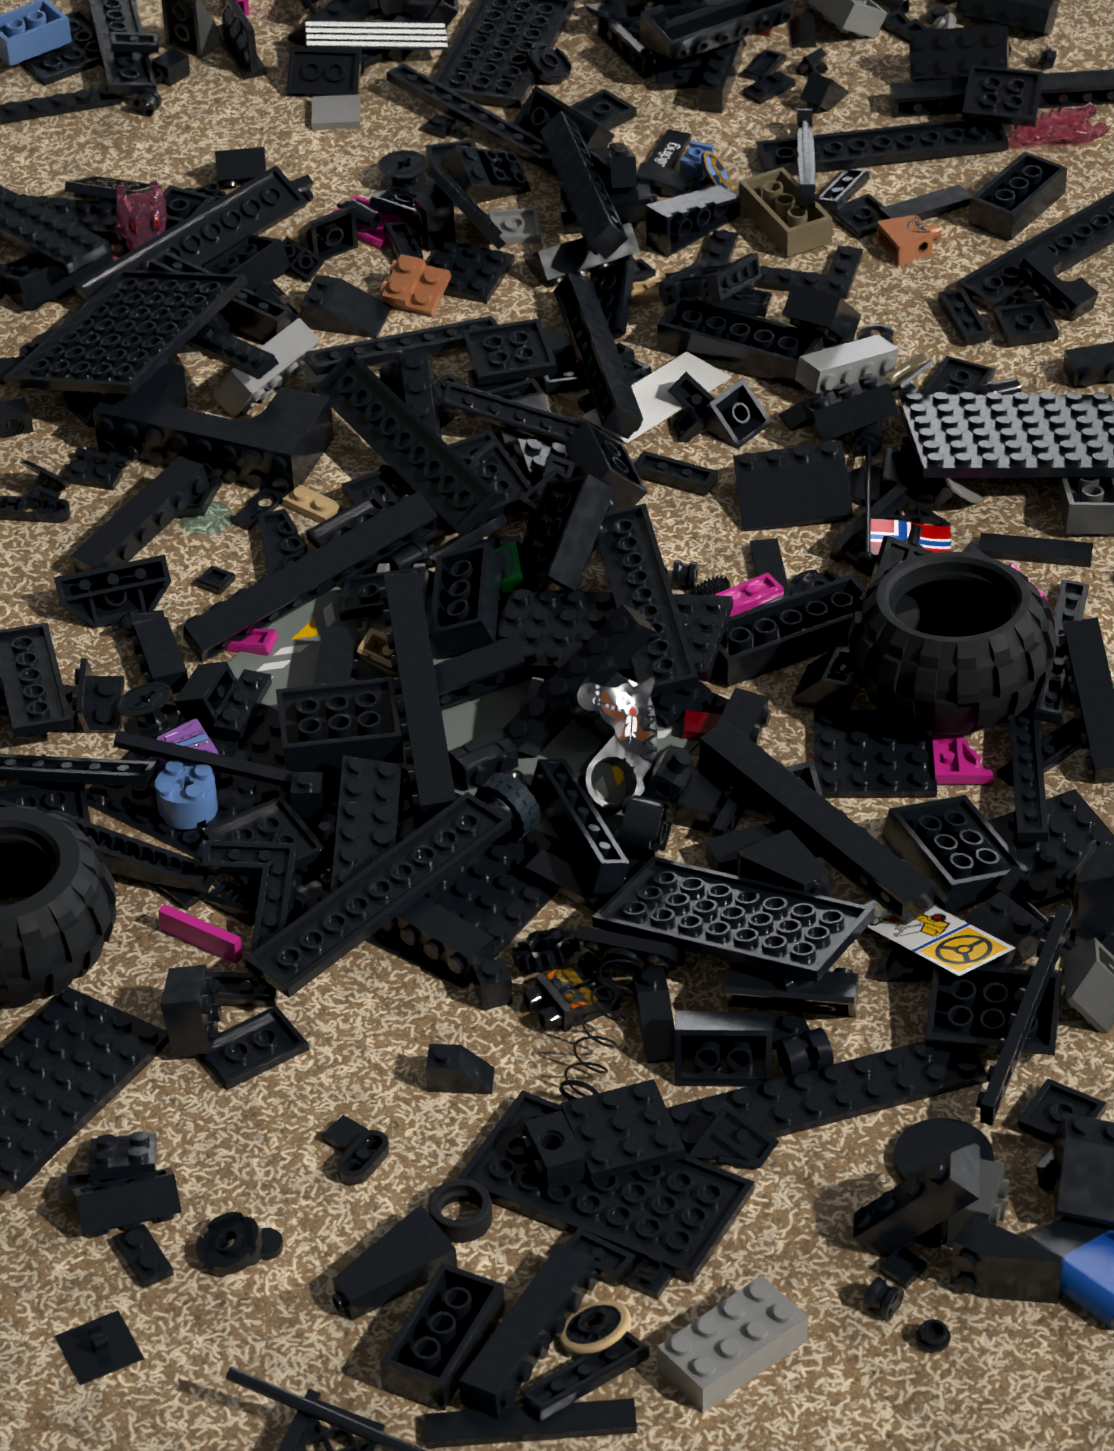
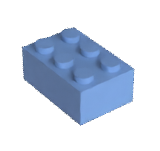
M37 0L0 15V58L9 66L20 64L22 61L38 57L42 53L61 48L63 45L72 42L69 18L48 0Z

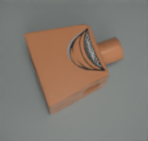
M916 215L877 221V242L898 266L932 253L933 240L941 238V229L937 223L926 226Z

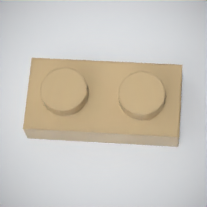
M302 485L297 486L283 498L284 506L320 523L343 511L341 503Z

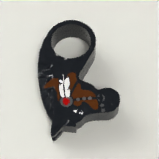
M654 677L649 678L642 684L628 679L618 687L586 683L573 691L569 696L568 707L571 712L579 717H589L594 727L605 736L604 742L581 766L576 776L601 816H610L622 811L623 801L620 804H610L603 801L595 793L591 783V775L597 763L615 764L624 772L623 777L626 782L625 797L640 796L651 779L657 755V720L654 706L650 699L655 682Z

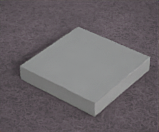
M360 94L313 96L312 130L360 128Z
M537 207L488 211L489 219L503 232L500 238L506 244L541 242L539 211Z

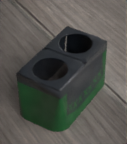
M517 540L493 550L502 565L499 596L505 603H507L512 589L534 590V588L529 587L522 575L518 555L521 545Z

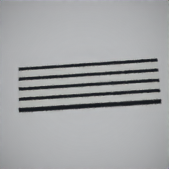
M305 19L307 47L448 50L444 21Z

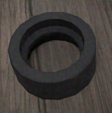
M456 1179L438 1186L430 1195L428 1204L429 1215L450 1242L466 1243L475 1241L483 1236L491 1227L493 1217L492 1201L489 1192L481 1184L472 1180ZM458 1201L471 1202L480 1208L477 1215L461 1221L451 1220L441 1214V1210L445 1206Z

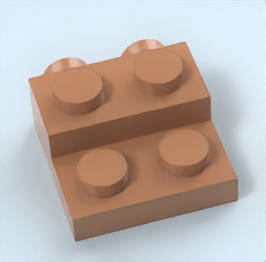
M400 254L398 261L393 260L390 265L389 272L391 276L388 281L382 282L380 295L383 301L393 308L433 316L450 281L451 273L450 270L426 265L424 259Z

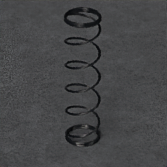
M611 948L604 952L603 959L605 963L599 967V975L605 985L595 988L590 995L592 1005L597 1011H592L582 1018L581 1024L588 1036L577 1040L573 1044V1052L579 1063L572 1064L565 1069V1081L561 1082L559 1086V1091L568 1100L577 1099L578 1097L566 1092L563 1088L566 1085H569L583 1097L589 1095L580 1092L573 1086L582 1087L593 1094L598 1093L593 1086L585 1082L568 1080L567 1072L571 1067L584 1065L592 1071L602 1074L608 1073V1069L600 1064L583 1062L576 1053V1045L582 1040L593 1039L595 1042L606 1047L613 1048L617 1046L616 1042L609 1038L592 1036L586 1030L584 1024L585 1019L594 1013H601L603 1016L617 1022L625 1021V1017L617 1012L600 1010L595 1005L593 996L598 989L609 987L612 991L624 996L634 995L630 988L608 984L602 976V968L606 964L622 973L634 974L640 972L643 968V961L638 955L629 950ZM611 953L623 954L637 962L627 959L609 960L607 955ZM613 962L632 963L637 965L638 968H626ZM613 987H617V988H621V989L627 990V991H629L631 994L618 991L617 989H615V988H613ZM605 1013L617 1015L622 1019L611 1017ZM597 1039L606 1040L614 1045L603 1043ZM589 1065L597 1066L599 1068L604 1069L605 1071L595 1069Z

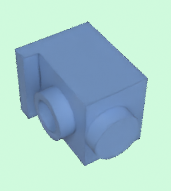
M691 140L689 148L680 160V174L696 179L706 175L701 164V155L705 151H710L714 154V145Z

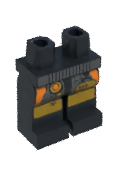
M588 951L579 955L578 962L561 970H551L546 975L542 973L535 976V986L523 992L524 1005L529 1011L544 1007V1009L538 1011V1020L545 1031L560 1026L566 1032L572 1029V1026L582 1025V1018L586 1014L597 1011L592 1005L590 995L595 988L605 985L599 975V967L601 965ZM602 968L603 979L608 984L617 985ZM609 987L600 988L594 993V1003L600 1010L616 1011L620 1009V994L612 991ZM601 1013L591 1014L585 1019V1023L603 1015Z

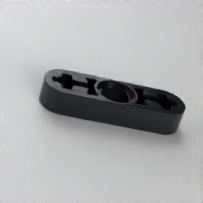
M0 496V520L62 523L71 516L70 505L64 499ZM30 508L37 509L33 512H25L27 509Z

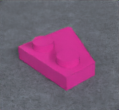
M932 735L934 774L937 784L993 783V772L990 769L986 770L981 765V757L975 750L969 747V743L962 735Z

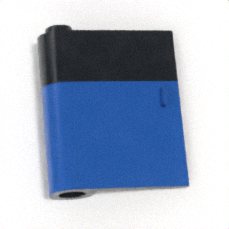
M1064 1216L1030 1236L1022 1237L1063 1256L1064 1267L1061 1293L1114 1329V1229L1105 1224Z

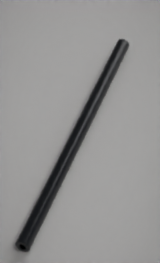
M230 1366L225 1376V1379L390 1451H426Z

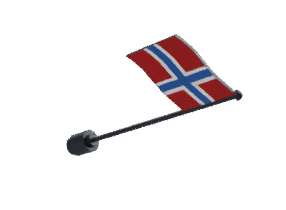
M874 422L856 429L855 448L859 453L866 455L865 552L862 554V558L865 561L877 558L884 536L907 540L912 524L923 527L918 543L926 550L934 553L951 552L950 526H930L900 520L871 519V455L876 454L882 447V427L878 422Z

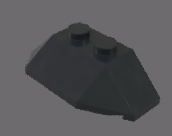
M160 555L54 577L60 606L95 629L118 624L119 619L130 611H154L171 584V577L166 556Z

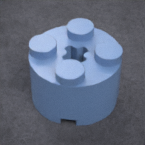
M171 760L156 777L155 792L158 813L164 818L168 826L177 829H193L197 827V823L204 820L208 823L215 817L218 811L215 777L211 766L208 764Z

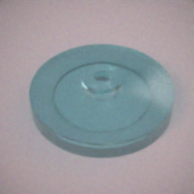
M212 501L204 516H183V524L193 534L202 536L215 535L223 532L231 525L232 511L227 505Z

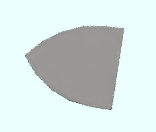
M945 478L948 486L943 488L934 497L938 505L944 504L955 493L972 503H979L983 500L982 496L966 478Z

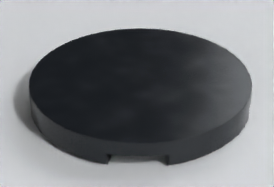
M933 1118L918 1122L901 1134L895 1145L894 1163L898 1177L904 1182L910 1176H914L930 1166L934 1161H938L953 1151L975 1143L980 1146V1159L994 1162V1153L987 1137L974 1126L951 1118Z

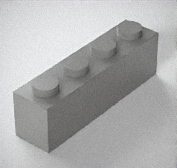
M877 334L799 356L795 380L816 394L833 390L832 388L839 384L848 383V385L856 383L858 378L865 374H887L895 369L899 348Z

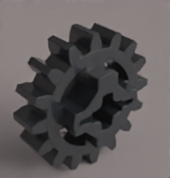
M552 927L548 930H536L528 934V937H526L527 941L518 942V947L512 948L513 953L511 954L515 966L520 971L526 969L527 972L532 970L539 972L544 969H556L562 966L565 958L574 957V952L580 950V944L578 939H576V932H573L572 929L565 930L564 927L560 929Z

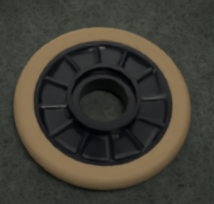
M599 1301L585 1305L576 1314L572 1313L567 1319L564 1331L559 1336V1342L565 1350L574 1354H590L604 1350L616 1343L626 1333L630 1325V1313L624 1305L615 1301Z

